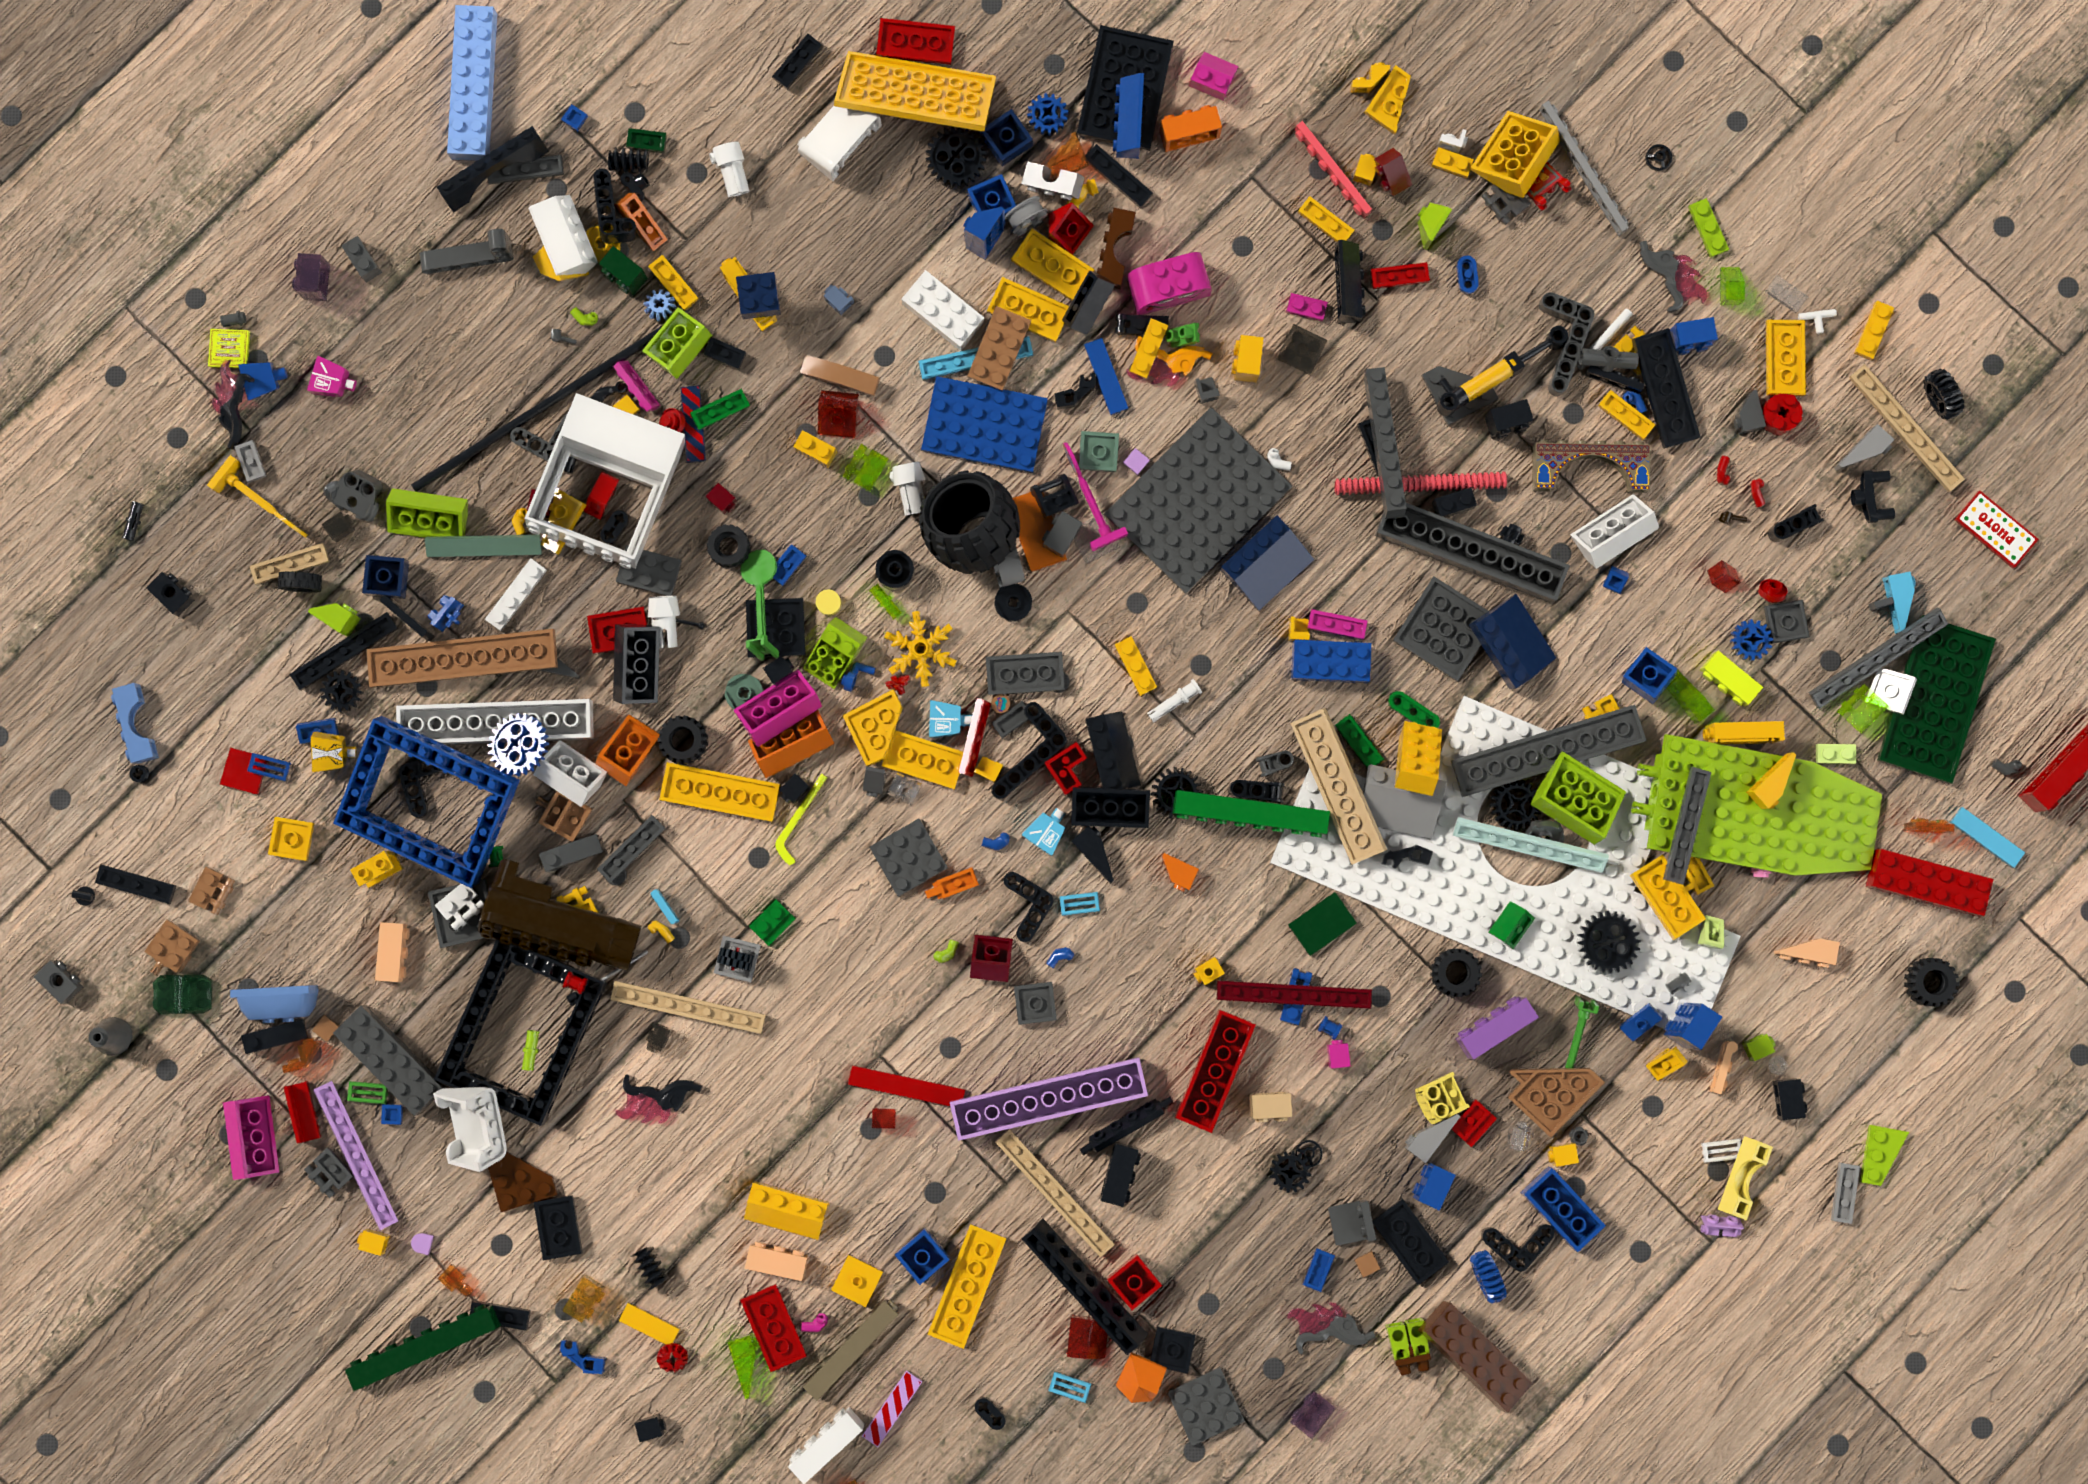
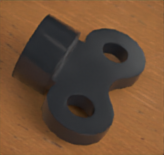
M630 172L623 173L620 179L621 183L628 187L631 193H639V199L642 202L645 198L642 190L650 186L649 181L643 173L636 177ZM626 177L630 178L629 182H626Z

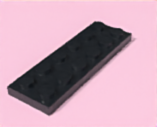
M1667 328L1633 338L1632 343L1635 353H1638L1639 367L1663 449L1701 438L1670 329Z

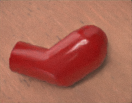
M1761 478L1753 479L1750 483L1752 497L1756 507H1761L1765 505L1760 488L1764 487V482Z

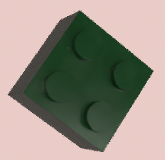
M614 246L599 262L602 268L601 272L604 274L603 276L611 283L615 281L618 288L625 294L630 293L634 296L648 279L641 267Z

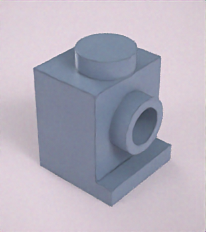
M830 285L824 291L825 301L840 315L854 303L851 296L847 298L848 294L841 287L838 289L835 285Z

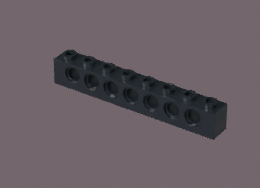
M1043 1218L1031 1227L1021 1238L1024 1243L1126 1355L1139 1347L1148 1335L1140 1324Z

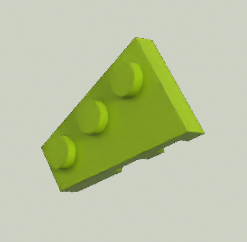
M1869 1125L1860 1182L1878 1186L1882 1185L1909 1132Z

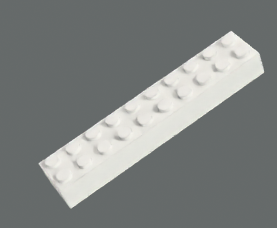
M590 699L396 706L397 723L444 745L493 743L489 739V737L495 736L492 729L498 730L497 723L503 725V718L509 720L510 715L516 717L517 713L521 715L527 714L530 717L533 716L542 723L541 726L546 728L544 733L549 735L544 741L594 739L593 701Z

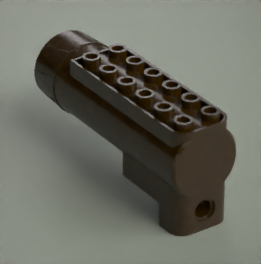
M508 859L500 861L479 920L478 932L481 934V937L496 939L506 945L513 944L523 950H534L544 956L551 955L561 961H572L582 967H591L592 961H595L604 966L629 970L642 925L552 900L553 887L519 878L517 874L519 862Z

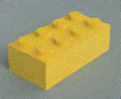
M1404 721L1399 737L1394 788L1433 796L1439 778L1442 729Z

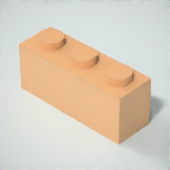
M380 922L375 981L403 982V978L406 977L404 959L408 957L406 940L409 939L410 929L407 928V924Z
M757 1241L749 1246L745 1269L799 1281L803 1280L808 1256L804 1255L805 1252L793 1250L792 1253L785 1251L786 1248L781 1246L769 1248L766 1247V1243Z

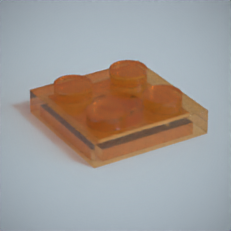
M1925 818L1911 819L1910 823H1904V831L1944 834L1954 832L1955 824H1948V820L1929 822V819Z

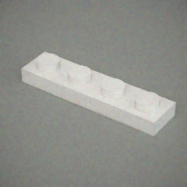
M530 558L485 620L502 631L547 570Z

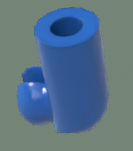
M1003 832L994 840L984 837L981 846L996 851L1009 844L1010 836L1008 833Z

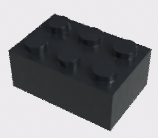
M1119 1142L1114 1143L1100 1194V1201L1124 1207V1203L1128 1204L1131 1192L1128 1190L1129 1184L1133 1185L1136 1176L1133 1169L1135 1165H1139L1141 1158L1137 1147Z

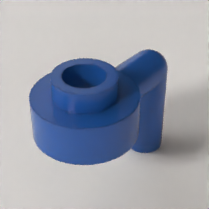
M855 662L851 671L847 675L844 674L841 685L844 686L843 690L852 692L859 671L874 675L876 668Z

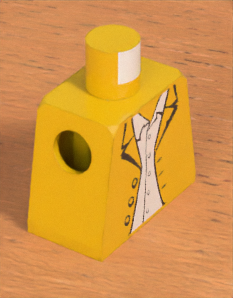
M313 732L311 735L312 772L343 768L347 761L346 758L357 757V747L346 746V738L344 736Z

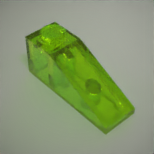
M1677 670V674L1667 686V690L1694 724L1699 723L1715 710L1707 699Z
M752 1333L727 1342L745 1399L751 1395L757 1348H759L756 1337L752 1336Z

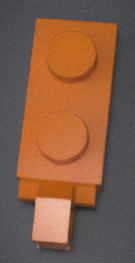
M971 867L936 880V882L932 883L934 888L926 890L925 894L927 899L936 895L938 900L976 887L979 883Z

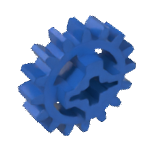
M1045 93L1044 98L1038 95V101L1032 100L1031 104L1033 106H1028V111L1031 112L1027 114V118L1031 119L1029 124L1030 126L1035 125L1034 131L1040 129L1041 135L1045 131L1048 132V135H1051L1052 130L1057 134L1058 127L1063 129V122L1068 120L1066 117L1068 110L1065 109L1066 103L1061 104V97L1056 100L1055 94L1048 97L1047 93ZM1057 109L1060 111V118L1056 114ZM1036 111H1037V113L1040 115V116L1038 117V120L1036 119V116H1035V112H1036ZM1049 112H1051V116L1047 115L1044 117V113L1048 114Z
M1750 619L1748 624L1746 621H1742L1741 626H1735L1737 632H1731L1734 639H1731L1730 642L1735 644L1731 649H1737L1736 656L1742 654V660H1746L1749 657L1750 661H1754L1755 657L1759 660L1762 658V655L1768 654L1766 649L1772 648L1768 643L1773 641V638L1768 637L1771 631L1765 630L1766 624L1760 626L1759 620L1754 624L1753 619ZM1746 629L1745 635L1740 637L1742 631ZM1751 637V639L1758 641L1752 643L1751 641H1748L1746 639ZM1759 644H1763L1761 649L1758 652H1756V650H1758L1757 646Z

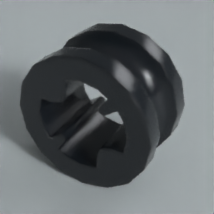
M135 765L130 769V778L135 782H144L149 777V770L143 765ZM139 768V771H143L144 773L141 775V779L135 776V773L138 772Z

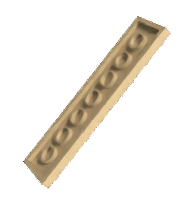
M1326 708L1290 723L1326 807L1330 811V816L1351 864L1353 865L1386 851V845Z

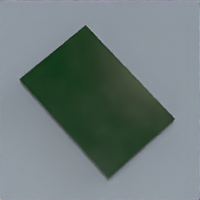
M1333 892L1289 923L1288 926L1308 955L1311 956L1356 925L1357 922L1336 892Z

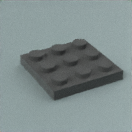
M919 818L869 847L898 897L948 869Z
M484 878L480 880L479 884L472 887L478 894L472 900L475 904L480 900L485 903L489 892L486 879ZM458 885L428 892L440 948L484 939L478 932L483 908L477 916L471 917L464 927L461 926L455 931L451 926L456 921L455 917L453 916L451 919L446 920L435 907V904ZM466 905L459 913L463 915L470 908Z
M1220 1366L1167 1391L1192 1446L1245 1422Z

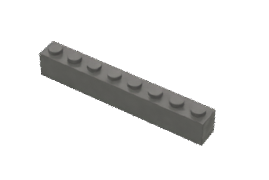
M1385 367L1366 369L1364 385L1385 519L1401 518L1405 516L1407 508Z

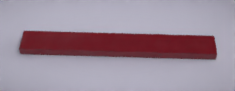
M1217 981L1216 1000L1371 1009L1372 989Z

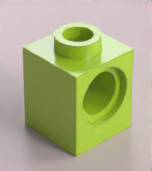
M1760 1034L1742 1043L1750 1061H1757L1776 1052L1774 1049L1775 1042L1768 1034Z

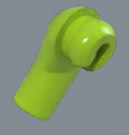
M577 307L570 312L582 326H592L598 322V315L595 312L583 314Z
M950 939L947 949L934 953V960L938 961V963H945L953 959L959 942Z

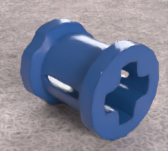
M1325 1016L1317 1031H1323L1335 1040L1343 1025L1336 1024Z

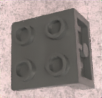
M1366 1199L1328 1207L1333 1236L1337 1246L1362 1240H1376L1370 1207Z

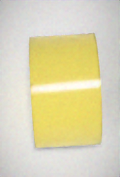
M823 590L816 597V606L823 615L832 616L839 612L841 599L835 591Z

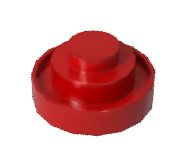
M666 409L660 417L659 425L681 433L685 427V416L678 409Z
M1766 579L1760 583L1758 592L1767 602L1773 603L1785 600L1788 590L1780 581Z

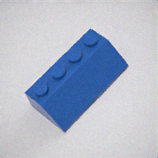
M1144 73L1120 78V84H1116V96H1119V103H1115V114H1118V121H1114V133H1117V140H1113V151H1116V158L1139 159Z
M1003 207L976 212L972 217L969 216L966 219L963 227H965L964 237L967 250L986 260L1005 230V210Z

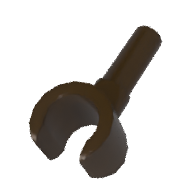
M1729 511L1721 513L1719 521L1725 524H1729L1731 519L1747 521V517L1736 516Z

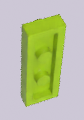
M1707 198L1689 205L1688 209L1709 257L1712 258L1729 250Z

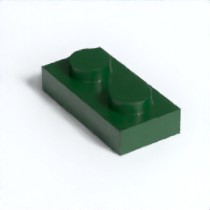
M629 128L626 147L627 149L632 148L634 150L640 149L642 151L665 153L667 134L664 132Z

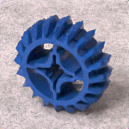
M1486 1250L1472 1255L1470 1258L1471 1266L1485 1298L1491 1304L1502 1301V1299L1506 1298L1507 1292L1492 1256Z

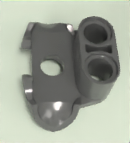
M353 470L344 474L339 481L328 483L324 487L323 493L339 509L343 510L345 508L356 514L355 517L357 519L373 522L379 508L376 496L381 494L383 485L381 481L362 470ZM353 475L356 477L357 483H354V482H353V480H352V476H353ZM369 484L372 485L373 492L369 490ZM350 496L355 497L357 500L355 507L350 506L348 503Z

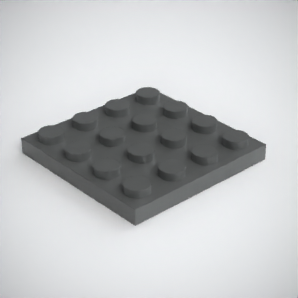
M1433 576L1394 637L1393 642L1458 682L1481 646L1469 624L1489 611Z

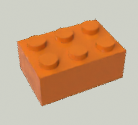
M1206 105L1194 112L1193 110H1187L1182 112V115L1165 116L1161 120L1159 131L1164 150L1169 152L1219 139L1222 125L1217 106L1211 107V105Z

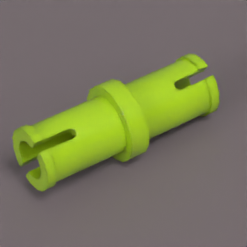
M527 1030L526 1044L523 1047L524 1057L521 1068L523 1070L534 1071L535 1057L539 1051L537 1049L539 1031Z

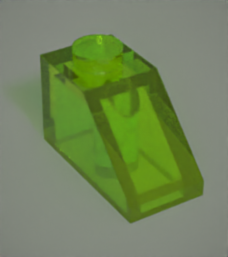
M1721 267L1720 305H1740L1745 300V281L1740 267Z

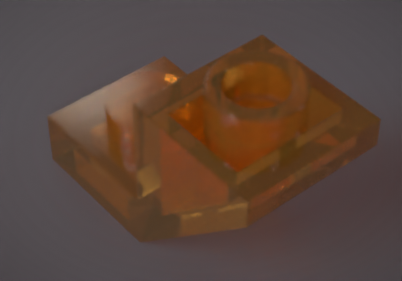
M314 1038L303 1040V1044L297 1046L301 1061H299V1058L288 1060V1064L282 1066L283 1073L308 1068L322 1045L321 1040L315 1041Z

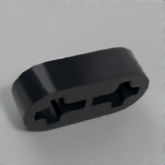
M615 511L601 530L600 537L606 544L616 543L627 527L629 517L624 511ZM622 515H624L623 519L625 521L623 523L619 522L618 525L615 526L617 523V520L615 518L617 516L621 517ZM614 528V531L612 532L614 538H609L608 540H606L607 536L605 535V533H610Z
M978 1398L975 1402L977 1414L992 1429H1002L1006 1422L1002 1411L989 1398ZM980 1402L988 1403L987 1409L990 1411L989 1413L984 1409L979 1410ZM991 1414L995 1417H1001L1000 1425L998 1423L993 1424L994 1419L990 1416Z

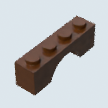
M1113 208V213L1108 214L1107 224L1110 225L1109 232L1105 231L1103 242L1106 243L1105 250L1101 249L1099 260L1103 261L1102 268L1098 267L1097 274L1108 278L1115 285V289L1121 290L1125 266L1117 261L1113 249L1121 238L1132 235L1136 212Z

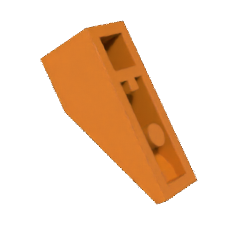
M635 193L626 194L614 204L623 218L634 220L636 233L652 251L668 240Z

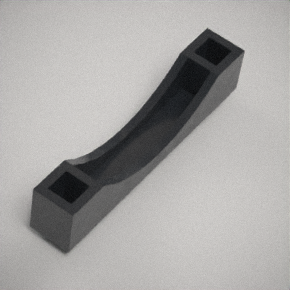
M531 126L480 160L475 161L458 174L437 186V189L454 213L470 202L478 186L495 171L514 163L533 162L549 151L534 127Z

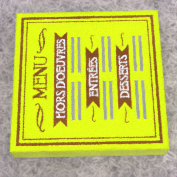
M210 329L208 367L239 369V364H248L250 331Z

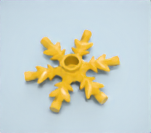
M920 611L912 612L914 622L909 621V625L914 629V631H910L915 635L913 641H909L907 635L904 638L899 631L896 632V635L887 631L884 636L885 639L893 641L892 647L901 645L900 649L905 647L909 649L908 655L901 654L903 658L893 659L896 664L888 670L892 675L899 669L904 673L907 664L911 667V660H917L919 664L915 669L919 670L916 674V679L921 677V687H929L927 676L932 677V673L927 669L931 667L926 663L927 658H933L934 663L938 661L942 668L945 667V663L952 667L956 665L957 660L947 657L950 655V652L940 653L941 649L937 651L932 649L934 643L940 644L939 640H948V637L945 635L952 631L953 628L949 623L941 630L940 626H937L934 634L930 632V638L925 639L922 634L926 629L922 630L926 620L920 621ZM918 647H924V652L918 653Z

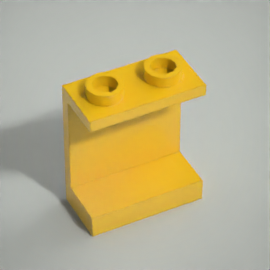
M382 851L350 869L359 887L366 884L368 888H371L403 870V867L395 852Z

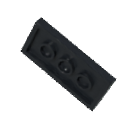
M1403 1198L1372 1220L1373 1225L1417 1285L1449 1263Z

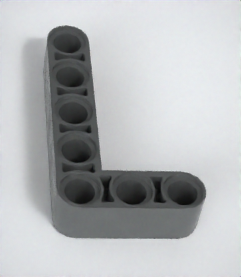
M492 229L487 232L488 241L420 252L422 273L432 274L512 261L514 259L512 241L505 230Z
M1549 292L1539 301V309L1543 313L1571 323L1568 338L1562 347L1548 385V391L1551 395L1560 396L1569 386L1579 359V351L1584 346L1595 313L1587 305ZM1545 299L1551 300L1553 302V306H1547L1545 304ZM1568 306L1571 313H1565L1562 307ZM1580 313H1586L1588 320H1583ZM1574 330H1579L1582 333V337H1576ZM1567 348H1573L1575 355H1570L1567 352ZM1561 365H1566L1569 368V372H1563ZM1554 382L1561 383L1562 390H1557L1554 387Z

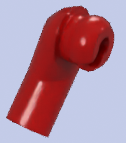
M1721 456L1717 466L1716 480L1719 484L1722 483L1723 485H1727L1730 481V476L1725 475L1730 461L1728 456Z

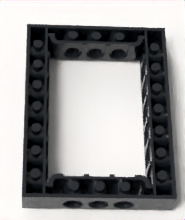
M496 940L434 1080L452 1088H491L496 1093L500 1109L539 1126L545 1125L608 982L554 958L541 955L537 951L523 950L519 946L513 944L506 945ZM511 962L517 966L528 968L535 974L544 975L550 978L551 981L562 984L569 971L577 977L588 979L584 991L574 1002L576 1005L571 1016L566 1020L568 1023L563 1034L558 1038L560 1041L555 1052L550 1056L552 1059L547 1070L542 1074L544 1077L539 1088L534 1092L536 1094L534 1099L465 1069V1065ZM595 982L600 983L598 986L594 988L589 987Z

